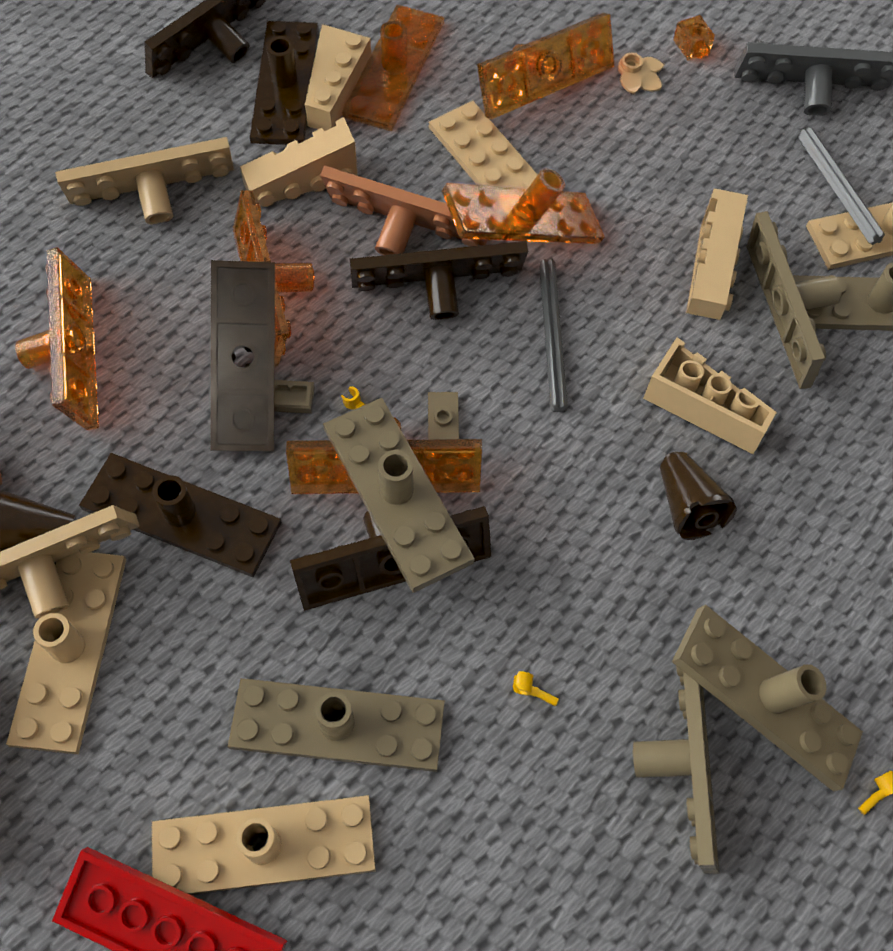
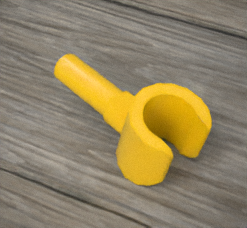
M349 387V392L353 398L347 399L341 395L344 406L348 409L354 410L366 405L361 401L359 391L355 387Z
M519 671L514 676L513 690L517 694L536 696L556 706L559 698L538 687L532 686L533 674Z
M892 771L874 779L880 790L873 793L858 807L863 815L871 810L880 800L893 793Z

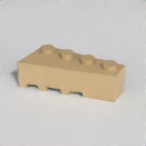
M322 24L305 102L308 127L315 129L323 128L326 131L336 126L335 121L339 120L372 61L371 39L369 37Z
M344 117L335 121V127L326 131L320 128L312 132L314 137L299 144L297 140L288 143L287 147L278 154L272 151L240 166L243 183L253 208L259 206L267 207L279 200L286 198L295 199L300 194L324 190L326 187L320 176L324 165L357 175L355 140Z
M713 189L701 223L686 313L721 320L724 311L730 310L733 294H730L729 291L734 286L737 271H734V265L737 264L740 254L738 245L743 233L742 224L748 195Z
M677 337L652 375L643 399L754 454L777 412L747 389L737 388L731 383L730 376L723 371L716 372L705 363L706 358L698 352L692 354L684 347L685 342Z

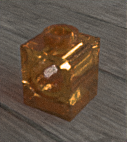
M698 15L678 21L673 40L688 61L694 58L702 59L710 54L715 35L702 16Z

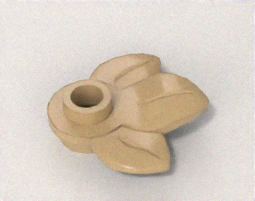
M627 53L620 59L618 64V70L622 74L620 82L624 89L632 94L637 93L640 88L646 91H659L662 84L656 73L663 69L664 64L653 57L642 58L636 53Z

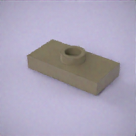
M274 380V412L312 414L314 382Z
M428 392V450H459L458 392Z

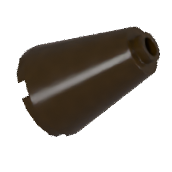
M672 452L665 456L660 465V471L674 529L677 534H680L684 540H695L712 535L707 529L714 528L719 524L721 528L728 525L737 511L734 500L687 453Z
M2 490L0 491V552L76 521V515Z

